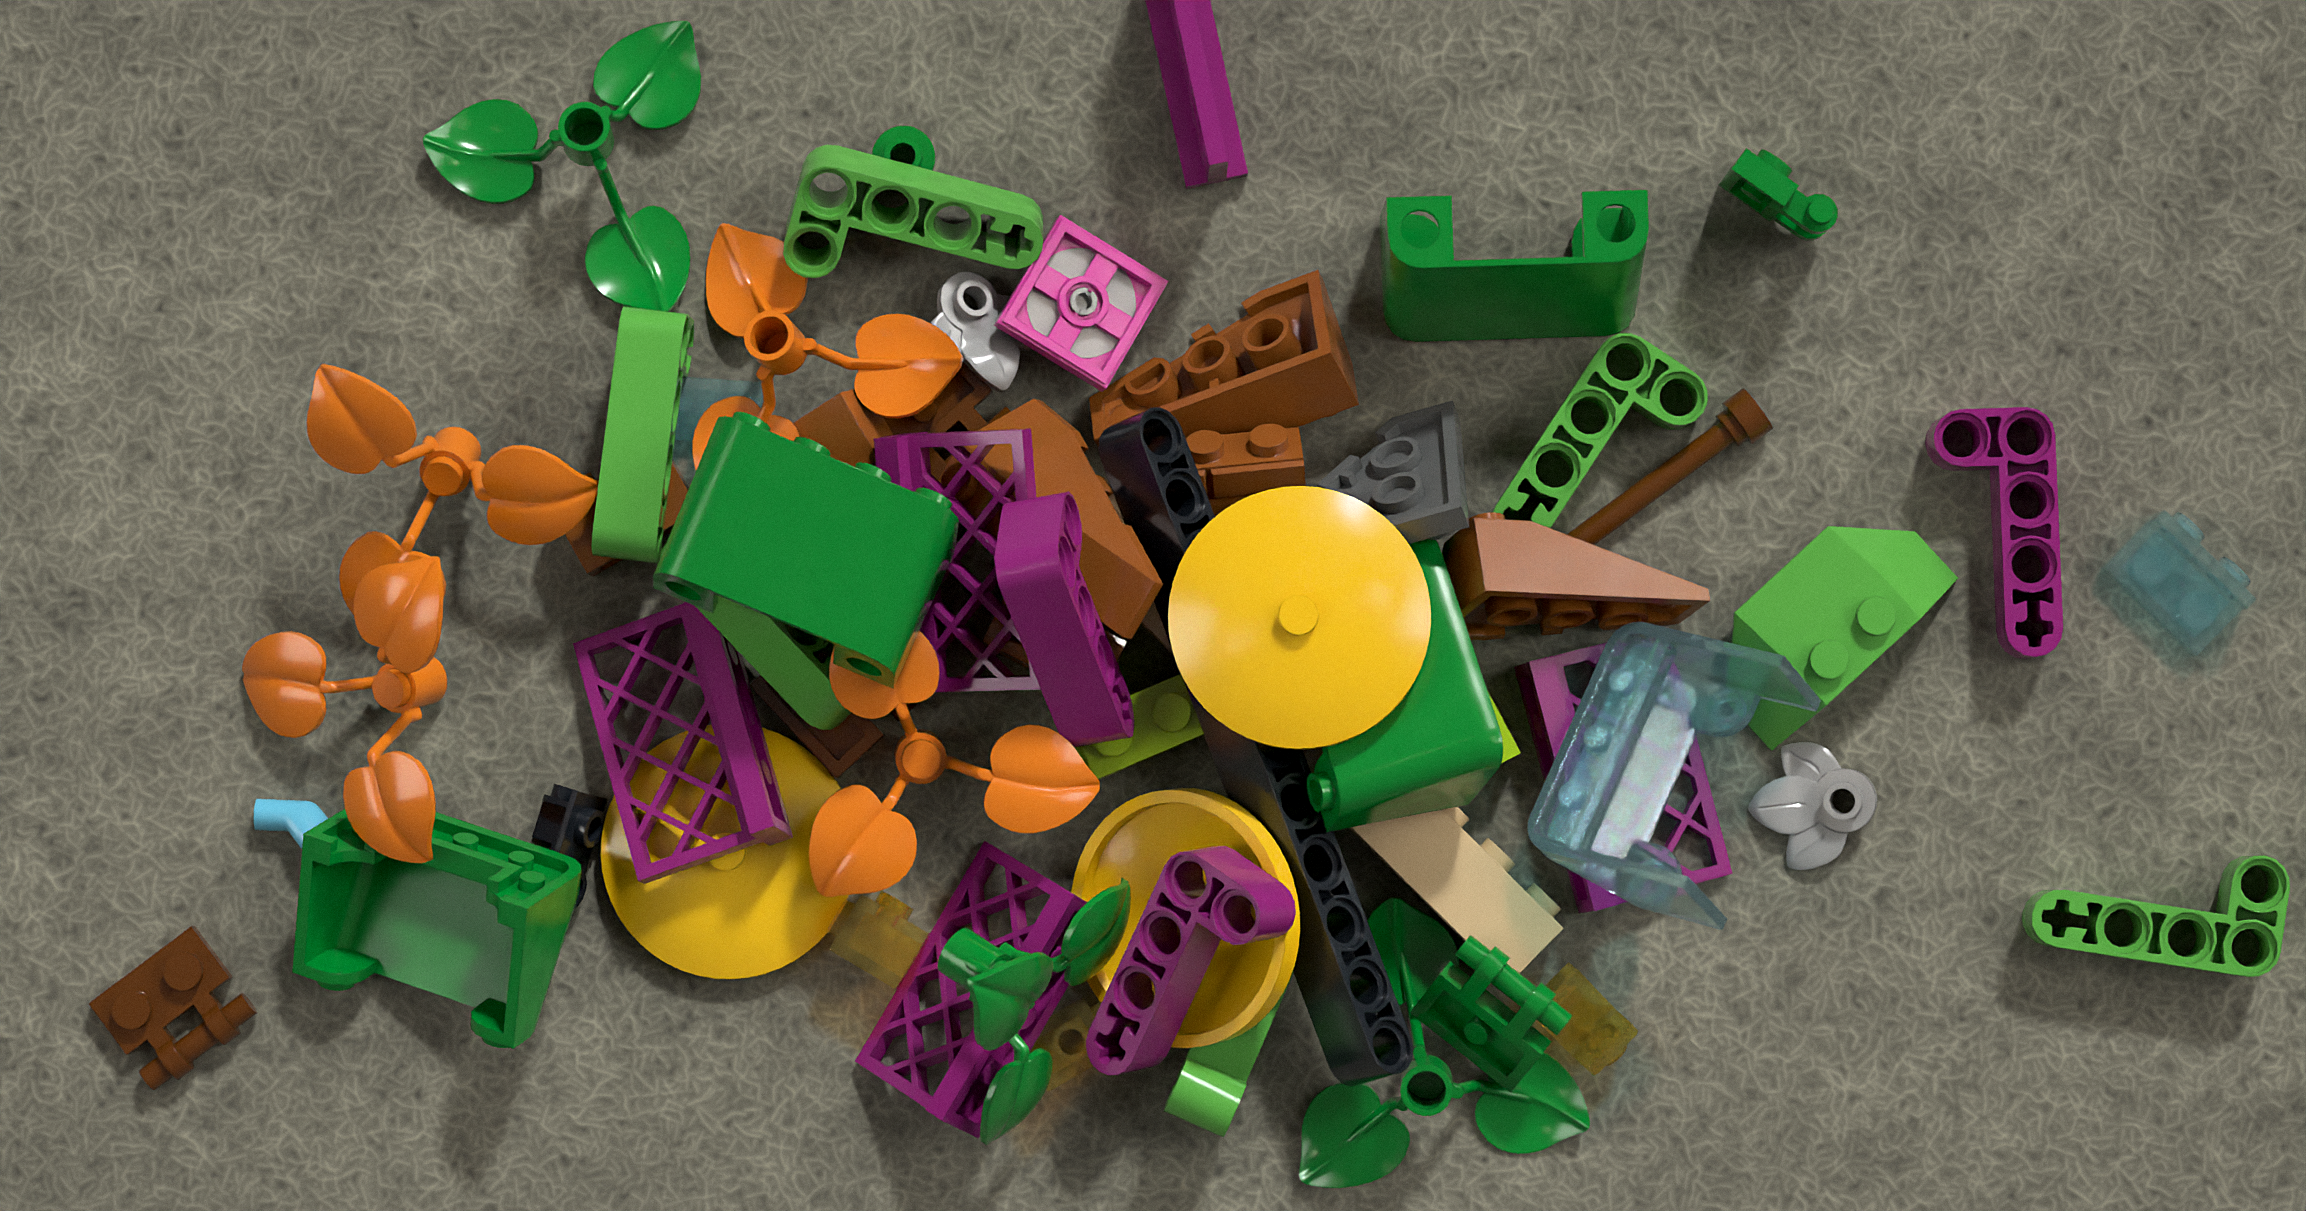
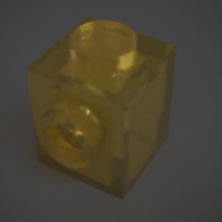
M883 890L880 891L875 900L866 894H862L856 904L845 899L826 931L836 937L829 949L830 951L894 989L900 986L917 954L929 937L930 932L908 920L914 911L912 907Z
M1082 996L1050 1016L1030 1050L1031 1053L1038 1048H1043L1051 1054L1053 1065L1047 1087L1048 1092L1093 1067L1087 1055L1086 1039L1102 1002L1090 1007L1085 997Z

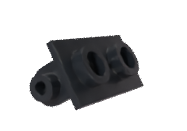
M554 784L551 795L544 794L543 802L532 837L552 843L550 850L572 857L581 864L580 890L575 905L576 908L582 902L586 892L587 880L585 872L592 849L602 837L605 821L603 812L607 799Z

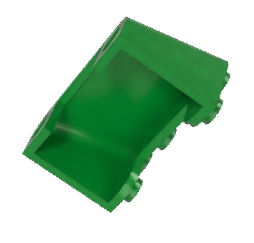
M1648 190L1582 192V218H1580L1573 230L1571 240L1572 257L1454 260L1452 195L1386 197L1380 214L1382 302L1385 323L1393 334L1403 340L1413 342L1597 337L1618 334L1629 326L1635 316L1649 231ZM1613 205L1622 206V208H1606V207L1613 206ZM1417 211L1427 212L1434 217L1438 226L1425 216L1410 213Z
M735 412L733 417H719L653 574V588L711 613H714L718 604V596L814 635L835 644L833 664L894 689L955 553L959 520L950 510L952 506L951 501L942 494L927 488H916L914 492L892 483L891 477L885 471L871 464L857 462L855 466H851L830 457V451L826 447L811 439L796 437L794 441L772 433L767 423L751 414Z

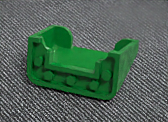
M1425 539L1409 544L1422 568L1431 606V629L1427 653L1413 686L1401 703L1376 726L1348 741L1322 747L1323 754L1317 760L1314 773L1308 776L1307 791L1310 803L1315 811H1321L1327 832L1469 805L1502 763L1503 741L1500 727L1437 540Z
M345 809L305 832L302 844L292 973L315 980L319 986L333 991L351 989L356 983L376 973L475 1007L471 1011L470 1027L476 1035L482 1037L483 1042L487 1045L497 1048L514 1049L532 1036L535 1032L579 895L581 864L576 859L436 812L432 832L433 860L425 863H409L395 860L371 848L355 832L348 820Z

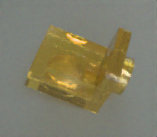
M1568 962L1546 986L1556 993L1553 1000L1573 1016L1558 1035H1555L1538 1020L1536 1021L1571 1057L1591 1075L1595 1076L1605 1066L1613 1064L1624 1054L1628 1043L1637 1035L1638 1029L1619 1013L1579 970Z

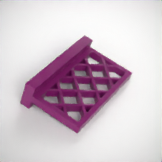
M1145 0L1186 189L1248 176L1211 1Z
M1031 428L944 433L915 432L874 438L876 467L885 471L891 477L892 483L914 492L916 488H927L942 494L951 501L952 506L950 510L967 529V532L955 547V553L941 584L952 573L973 595L957 616H955L942 603L941 588L939 586L920 629L935 650L939 663V681L935 692L1041 690L1030 662V675H1014L996 657L1012 635L1020 642L1021 640L1008 609L991 593L998 583L995 567L981 583L960 562L976 539L995 557L997 539L986 529L987 525L1003 504L1036 497ZM995 444H1012L1014 471L1002 485L981 462ZM978 445L972 454L964 446ZM929 447H945L963 465L946 488L931 474ZM971 475L994 496L977 519L955 498V495ZM981 604L1004 625L988 647L965 626ZM957 637L978 660L965 676L948 677L946 648ZM988 668L995 676H981V674Z
M685 602L573 643L639 882L646 884L761 842L771 846L793 838L742 656L696 606ZM683 623L688 643L676 666L651 654L662 630ZM643 637L638 647L629 643ZM620 646L634 653V656L616 687L600 678L594 655ZM646 660L672 672L655 706L630 694ZM693 661L698 677L688 672ZM684 679L700 686L705 699L692 725L667 712ZM604 689L613 693L608 704ZM625 700L651 712L634 746L618 739L613 725ZM663 719L688 731L671 765L646 753ZM710 720L715 736L705 732ZM700 738L718 746L722 759L710 784L683 772ZM620 748L630 753L625 763L623 762ZM642 759L667 771L650 806L634 798L630 787V781ZM679 778L705 791L688 825L662 812ZM726 780L728 781L731 795L721 791ZM718 797L735 806L742 831L716 840L700 832ZM636 807L646 812L641 823ZM658 818L684 831L672 856L651 863L646 841ZM696 838L706 842V844L691 849Z
M1668 627L1529 661L1514 667L1578 913L1609 908L1621 903L1733 874ZM1655 644L1661 671L1651 688L1648 689L1623 674L1621 670L1633 649ZM1619 653L1612 666L1599 659L1600 657ZM1585 662L1606 675L1590 705L1570 693L1563 667ZM1615 681L1644 698L1628 728L1599 711ZM1664 684L1667 689L1669 701L1659 696V693L1662 690ZM1653 704L1674 716L1677 733L1666 751L1637 734ZM1574 708L1585 714L1579 725ZM1593 719L1623 737L1606 767L1587 756L1582 739ZM1631 743L1661 760L1644 790L1615 773ZM1681 746L1686 763L1675 757ZM1669 766L1690 777L1694 793L1682 813L1653 796ZM1590 769L1601 776L1595 787ZM1609 782L1614 783L1639 799L1623 828L1602 817L1598 801ZM1647 805L1677 822L1660 852L1631 835ZM1697 807L1702 825L1691 819ZM1686 828L1706 839L1713 864L1711 867L1691 871L1669 858ZM1607 832L1617 837L1612 848L1609 844ZM1627 843L1655 860L1643 884L1621 889L1615 862ZM1664 866L1678 874L1657 880Z
M984 841L855 1062L925 1107L926 1111L941 1121L979 1139L985 1096L996 1073L1004 1065L1013 1062L1014 1050L1009 1042L991 1051L983 1049L975 1040L974 1027L968 1036L962 1038L959 1012L974 1006L973 1002L969 1000L970 992L957 997L956 982L939 972L938 959L941 951L959 927L972 922L973 932L998 948L1004 942H1007L1017 950L1028 953L1043 952L1047 956L1054 958L1062 954L1061 946L1066 930L1073 917L1087 901L999 848ZM998 863L1005 868L1007 892L985 900L984 884ZM1022 878L1029 883L1022 886ZM1045 893L1051 895L1036 922L1027 927L1025 901ZM1009 908L1012 933L990 941L987 916ZM1065 970L1058 973L1052 972L1048 986L1035 1001L1034 1007L1029 1010L1025 1023L1018 1031V1035L1027 1044L1029 1051L1032 1049L1069 986L1064 980ZM939 978L942 1003L920 1011L919 995L925 984ZM944 1019L946 1045L925 1052L922 1027ZM906 1033L909 1059L891 1066L881 1062L892 1040ZM948 1060L949 1069L934 1095H931L929 1093L926 1068ZM911 1074V1081L904 1076Z

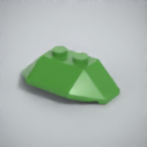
M1827 526L1733 613L1728 705L1772 751L1827 706L1919 621L1953 585L1958 577L1915 531Z

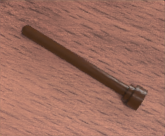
M1742 388L1722 403L1724 410L1716 415L1718 423L1567 535L1596 545L1733 442L1738 447L1747 440L1754 444L1773 429L1772 424L1756 401Z

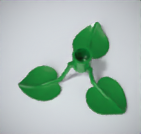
M671 21L655 24L628 35L609 48L597 64L594 72L593 87L596 95L602 102L617 109L611 110L609 106L600 107L591 102L572 104L560 116L558 130L550 131L549 139L539 149H535L539 135L536 123L531 115L519 104L501 99L475 103L463 109L444 125L423 137L425 150L440 175L459 192L469 198L488 204L509 203L527 195L534 184L532 162L544 161L558 146H563L566 155L574 163L581 166L595 167L618 221V224H609L598 229L592 235L587 245L585 265L594 287L607 299L626 307L669 312L681 298L689 278L691 260L686 232L673 214L659 206L642 208L629 219L606 159L610 156L614 147V136L610 122H622L629 114L633 121L644 129L663 130L678 125L693 112L701 93V72L696 54L693 28L690 22Z
M1121 878L1119 885L1109 887L1094 896L1077 912L1064 935L1061 946L1062 954L1054 958L1047 956L1043 952L1028 953L1017 950L1007 942H1004L998 948L969 928L957 931L942 949L938 959L939 972L970 992L969 1000L973 1002L974 1035L977 1044L983 1049L991 1051L1009 1042L1014 1050L1013 1062L1004 1065L996 1073L985 1096L981 1114L980 1141L986 1146L1020 1124L1043 1097L1052 1073L1053 1061L1051 1054L1043 1048H1038L1030 1053L1029 1047L1018 1035V1031L1025 1023L1029 1010L1034 1007L1035 1001L1048 986L1052 972L1058 973L1065 970V982L1071 986H1076L1097 974L1114 955L1125 933L1130 914L1131 892L1128 884L1129 881Z
M1398 897L1388 898L1371 913L1367 922L1399 1006L1406 1002L1414 1058L1411 1060L1409 1067L1401 1074V1096L1390 1098L1382 1105L1377 1093L1366 1084L1350 1087L1337 1082L1317 1093L1310 1102L1302 1123L1299 1170L1301 1182L1323 1188H1347L1370 1183L1384 1177L1401 1163L1410 1144V1133L1407 1126L1402 1120L1391 1114L1392 1111L1395 1109L1400 1111L1409 1109L1417 1115L1433 1116L1442 1112L1450 1103L1451 1098L1460 1099L1464 1094L1475 1091L1484 1092L1479 1097L1475 1106V1118L1478 1128L1489 1143L1503 1151L1516 1154L1541 1151L1568 1137L1586 1132L1590 1127V1118L1582 1092L1566 1068L1546 1052L1540 1056L1511 1093L1489 1075L1488 1081L1473 1079L1462 1083L1452 1082V1074L1448 1065L1440 1058L1426 1054L1421 1021L1410 1012L1418 1003L1417 1000L1421 999L1450 961L1459 968V958L1455 955L1458 949L1449 931L1430 915Z

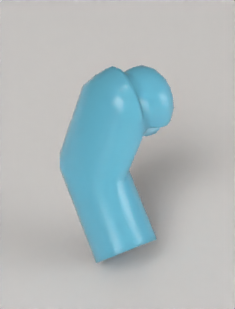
M256 799L254 805L255 830L288 831L301 849L303 834L328 819L321 808L311 801Z

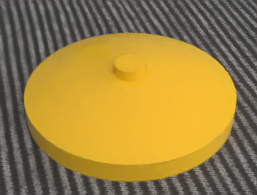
M1290 486L1259 492L1234 503L1208 522L1197 534L1186 550L1172 583L1168 608V629L1173 655L1185 683L1194 697L1215 719L1239 735L1264 745L1296 750L1316 749L1336 745L1365 733L1380 723L1401 703L1413 686L1427 653L1431 629V606L1427 583L1415 553L1402 534L1382 514L1356 498L1334 490L1320 487Z
M707 725L705 732L715 736L712 725ZM762 728L793 838L771 846L761 842L643 884L637 879L615 795L605 817L601 838L602 873L610 901L618 917L629 933L652 955L681 971L713 979L749 978L775 971L796 961L816 946L831 930L850 896L825 897L821 895L813 881L809 864V843L814 820L824 802L841 789L840 785L831 772L810 751L794 740ZM688 731L663 741L650 750L648 754L671 765ZM700 738L683 772L710 784L722 761L718 746ZM642 759L630 781L633 797L650 806L667 771ZM679 778L662 812L688 825L705 791ZM726 780L721 791L731 795L729 784ZM718 797L700 832L716 840L742 831L735 806ZM636 807L641 823L646 812ZM658 818L646 841L651 863L672 856L684 831ZM696 838L691 849L706 844V842Z
M1175 788L1146 793L1125 802L1112 811L1095 829L1086 843L1078 861L1071 889L1073 894L1088 902L1103 890L1119 885L1121 878L1129 881L1128 884L1131 892L1130 914L1121 943L1109 962L1097 974L1087 980L1101 1003L1160 874L1171 856L1183 851L1213 846H1227L1280 881L1291 892L1295 901L1296 915L1293 925L1287 933L1278 938L1240 945H1232L1221 939L1171 1047L1175 1048L1203 1047L1228 1041L1247 1032L1265 1018L1282 996L1290 980L1296 962L1300 938V911L1294 880L1288 863L1271 834L1258 819L1238 803L1223 795L1197 788ZM1203 870V872H1202V873H1203V881H1204V883H1205V885H1206V884H1207V882H1206V875H1205V872H1204V870ZM1251 904V913L1255 921V909L1253 904ZM1177 925V934L1179 939L1181 940L1180 930ZM1152 982V990L1155 995V987Z

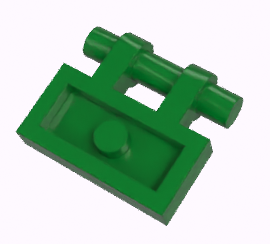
M1746 148L1718 184L1769 222L1773 219L1792 234L1805 241L1819 239L1835 224L1838 218L1837 206L1830 197L1824 194H1814L1807 197L1798 191L1799 185L1788 178L1792 173V169L1777 156L1764 149H1761L1756 155Z
M1470 935L1455 955L1475 970L1472 976H1468L1450 961L1410 1013L1511 1093L1552 1042L1532 1026L1533 1023L1538 1020L1555 1035H1558L1573 1015L1553 1000L1556 993L1541 982L1536 987L1507 964L1510 957L1496 946L1490 950ZM1490 983L1521 1007L1517 1013L1486 990Z

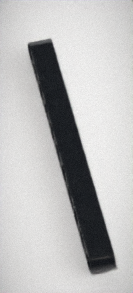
M1153 407L1103 430L1099 438L1098 450L1125 525L1132 526L1163 583L1154 603L1171 645L1168 629V608L1176 571L1192 541L1215 515L1178 420L1169 411L1161 407ZM1185 683L1228 799L1248 810L1262 823L1281 849L1294 880L1300 911L1299 948L1293 973L1331 1072L1342 1084L1350 1087L1402 1073L1409 1067L1413 1057L1411 1036L1333 831L1327 832L1321 811H1315L1310 803L1307 779L1309 774H1311V770L1303 749H1284L1264 745L1230 730L1215 719L1200 704Z

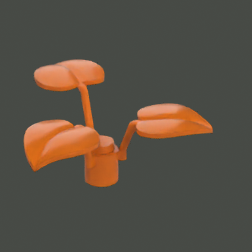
M722 223L718 227L713 239L707 262V303L716 323L730 335L736 338H744L748 352L760 363L756 375L761 381L763 404L760 408L752 399L744 396L727 397L712 404L703 413L694 431L692 456L695 470H697L719 417H733L735 412H745L767 423L772 433L791 441L799 437L797 428L790 420L772 415L776 406L773 378L775 375H787L795 372L802 366L807 355H815L848 370H858L854 381V389L861 403L876 415L896 419L912 416L928 407L960 370L963 356L954 341L941 329L925 320L905 314H886L875 317L863 324L856 335V350L859 358L845 356L818 344L813 338H805L786 315L794 312L802 303L806 294L808 278L794 273L787 265L783 255L784 242L775 237L746 231L733 225Z
M321 364L315 374L307 414V434L315 452L325 462L347 473L366 474L374 470L381 460L388 467L396 468L424 456L420 464L419 473L428 492L401 545L382 532H367L349 546L342 559L339 574L340 588L344 601L353 615V603L357 586L369 571L386 564L430 557L427 554L412 551L435 503L439 496H452L462 492L467 487L470 479L476 498L481 501L490 502L487 510V521L490 528L504 539L522 545L544 544L563 536L583 519L597 497L599 481L579 473L557 456L536 447L526 445L504 447L492 455L487 463L484 464L479 461L481 458L479 441L471 432L460 427L444 428L437 432L434 437L426 436L422 444L412 447L417 437L415 421L410 411L396 396L369 379L336 366ZM442 571L443 594H444V597H445V593H446V581H445L444 574H443V571Z
M438 556L382 565L369 571L359 582L353 603L354 618L361 637L367 643L379 647L377 658L380 662L386 663L379 669L377 675L348 680L324 681L326 655L322 646L311 637L293 631L279 632L260 639L248 650L242 665L244 673L243 683L256 713L270 730L284 737L297 738L309 735L322 724L326 715L324 693L331 694L372 689L374 698L380 706L391 712L401 713L396 722L367 752L369 766L360 767L348 773L344 781L343 799L350 824L366 844L389 858L409 863H425L433 860L432 832L436 816L434 789L427 770L419 760L402 751L383 753L410 723L422 719L420 707L439 702L447 689L445 669L434 657L440 641L444 597L441 562Z
M919 631L894 689L833 664V648L829 664V679L834 695L841 705L853 714L866 719L884 717L895 708L905 734L898 740L894 751L896 766L900 774L896 777L890 792L882 803L876 794L866 786L852 784L832 794L818 811L810 836L809 864L813 881L821 895L834 897L875 893L890 888L908 873L913 865L917 851L915 829L908 818L891 810L897 804L909 782L915 784L933 782L943 773L944 769H951L978 780L990 782L984 796V809L988 817L1000 827L1018 833L1047 831L1068 822L1082 812L1099 792V779L1085 764L1074 746L1051 728L1027 724L1017 726L1004 733L997 739L990 753L992 770L984 769L959 760L954 756L946 755L944 745L936 734L926 729H916L906 703H917L931 697L937 689L940 673L935 650L921 631Z

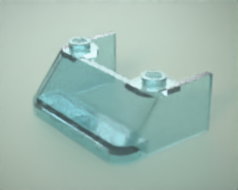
M1646 622L1626 624L1611 635L1604 647L1528 820L1529 838L1550 860L1639 908L1723 930L1727 918L1688 876L1682 875L1680 862L1674 854L1664 846L1650 843V840L1697 733L1713 737H1728L1740 732L1751 721L1760 699L1817 712L1821 700L1783 655Z

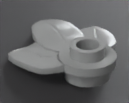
M959 272L949 277L941 285L937 295L938 315L931 321V324L941 329L954 341L963 356L962 362L981 381L997 392H1004L1010 386L1017 373L1020 351H1032L1033 349L993 326L1010 296L997 294L992 284L977 273ZM963 293L968 294L976 301L978 310L970 309L965 304Z
M1797 742L1784 745L1781 748V760L1786 776L1775 779L1763 786L1754 795L1749 803L1748 810L1765 827L1781 834H1789L1786 861L1790 869H1814L1828 864L1837 858L1843 851L1848 833L1864 827L1872 819L1877 808V793L1867 776L1854 769L1841 768L1834 755L1826 747L1813 742ZM1838 789H1847L1854 795L1855 805L1848 813L1838 811L1833 805V796Z

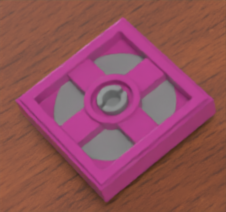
M1059 215L1043 240L1042 251L1038 259L1027 267L993 326L1102 392L1108 387L1169 281L1072 221Z

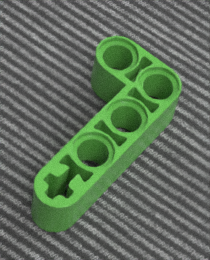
M824 145L810 152L802 165L787 219L783 255L787 265L794 273L805 278L825 276L836 267L842 253L848 228L851 227L1003 268L1020 269L1029 266L1037 260L1042 251L1043 215L1036 202L1023 194L838 145ZM823 173H834L840 176L846 185L837 191H824L816 186L813 179ZM891 189L903 193L908 201L902 206L889 208L881 205L875 199V196L881 191ZM958 206L964 209L970 216L964 222L948 224L937 216V212L944 207ZM982 214L990 216V220L987 219L986 232L981 231ZM1013 224L1024 227V229L1018 232L1016 238L1005 236V233L1011 231ZM813 231L823 234L829 240V243L820 249H809L804 247L797 240V237L802 233Z
M626 306L622 308L593 523L592 555L651 563H657L659 560L683 377H688L692 356L687 355L688 347H693L694 320L689 314Z
M1619 333L1608 338L1596 351L1491 512L1503 514L1505 510L1514 515L1519 511L1530 496L1526 493L1518 492L1519 485L1523 483L1535 497L1553 502V507L1549 512L1540 502L1529 516L1528 521L1551 528L1629 408H1632L1657 426L1667 430H1680L1691 425L1705 410L1708 394L1703 380L1695 372L1637 335ZM1616 348L1630 350L1639 362L1637 377L1630 381H1621L1614 378L1606 367L1608 352ZM1678 383L1689 390L1692 396V407L1688 414L1674 416L1662 408L1660 392L1664 385ZM1581 401H1591L1597 404L1604 414L1602 430L1595 434H1585L1578 431L1571 420V410L1574 404ZM1545 454L1561 456L1567 462L1570 469L1567 483L1558 488L1544 485L1536 474V463L1539 457Z
M664 545V547H663V548L661 549V551H660V557H661V555H662V553H663V550H664V548H665V545ZM718 596V604L714 613L696 606L800 717L811 726L821 730H831L839 726L852 713L841 705L831 688L829 664L835 644Z
M2241 856L2232 860L2223 871L2220 879L2216 913L2069 890H2042L2034 894L2026 902L2022 912V923L2027 935L2032 940L2047 947L2235 976H2261L2269 972L2277 964L2281 953L2290 882L2285 867L2276 859L2268 856ZM2253 866L2259 867L2268 879L2266 894L2261 900L2256 902L2246 898L2241 890L2242 876L2248 868ZM2059 901L2060 912L2088 917L2085 922V929L2060 926L2056 928L2055 934L2052 936V926L2042 922L2043 910L2054 909L2056 902ZM2088 903L2092 904L2090 912L2087 907ZM2119 909L2130 917L2133 923V932L2125 944L2115 946L2107 939L2104 933V924L2106 918L2112 912ZM2183 919L2193 926L2196 933V942L2189 953L2179 956L2170 948L2168 933L2175 922ZM2245 929L2251 931L2259 942L2257 957L2246 966L2236 961L2232 954L2234 937ZM2085 933H2086L2087 943L2082 942V939H2083Z
M1289 982L1272 1010L1247 1032L1228 1041L1189 1048L1177 1075L1176 1083L1173 1085L1165 1103L1164 1112L1218 1136H1225L1246 1088V1081Z

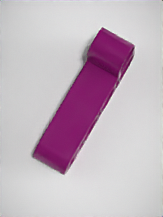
M2028 407L1960 409L1951 411L1932 423L1926 434L1925 446L1927 454L1933 463L1942 469L1951 471L1990 470L1995 619L1998 642L2005 652L2015 658L2029 659L2046 655L2057 647L2063 632L2056 435L2053 423L2046 414L2038 409ZM2012 422H2023L2035 432L2036 445L2030 455H2020L2014 452L2008 445L2007 430ZM1959 424L1970 432L1973 444L1968 456L1963 458L1956 457L1946 450L1942 438L1947 425ZM2016 485H2024L2031 488L2038 497V511L2031 519L2020 518L2015 515L2010 507V493ZM2020 548L2031 550L2040 559L2041 573L2032 584L2021 581L2013 573L2012 559ZM2043 591L2044 601L2039 600L2030 603V618L2032 623L2042 624L2044 631L2042 636L2033 638L2032 647H2030L2027 636L2017 635L2015 630L2016 623L2026 621L2027 601L2013 604V594L2025 596Z
M1067 491L1003 504L995 548V571L1000 591L1058 733L1066 738L1075 748L1132 737L1134 733V712L1128 688L1079 567L1082 546V524L1077 503L1073 495Z
M1213 846L1183 851L1171 856L1160 874L1088 1031L1086 1050L1091 1064L1099 1072L1106 1075L1125 1074L1160 1064L1167 1056L1221 939L1232 945H1240L1278 938L1287 933L1293 925L1296 915L1295 901L1291 892L1280 881L1227 846ZM1203 870H1204L1205 875H1206V882H1207L1206 885H1205V883H1204V881H1203V873H1202ZM1251 904H1253L1255 909V921L1251 913ZM1177 925L1180 930L1181 940L1179 939L1177 934ZM1152 982L1155 987V995L1152 990Z

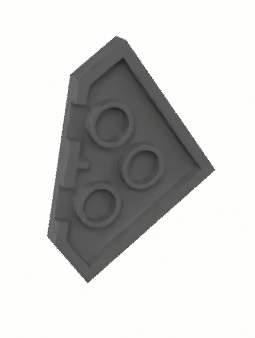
M1453 400L1392 417L1375 432L1379 443L1361 459L1357 456L1349 455L1316 484L1317 487L1349 495L1369 505L1392 523L1408 544L1425 539H1442L1457 530L1468 528L1469 517L1461 423Z

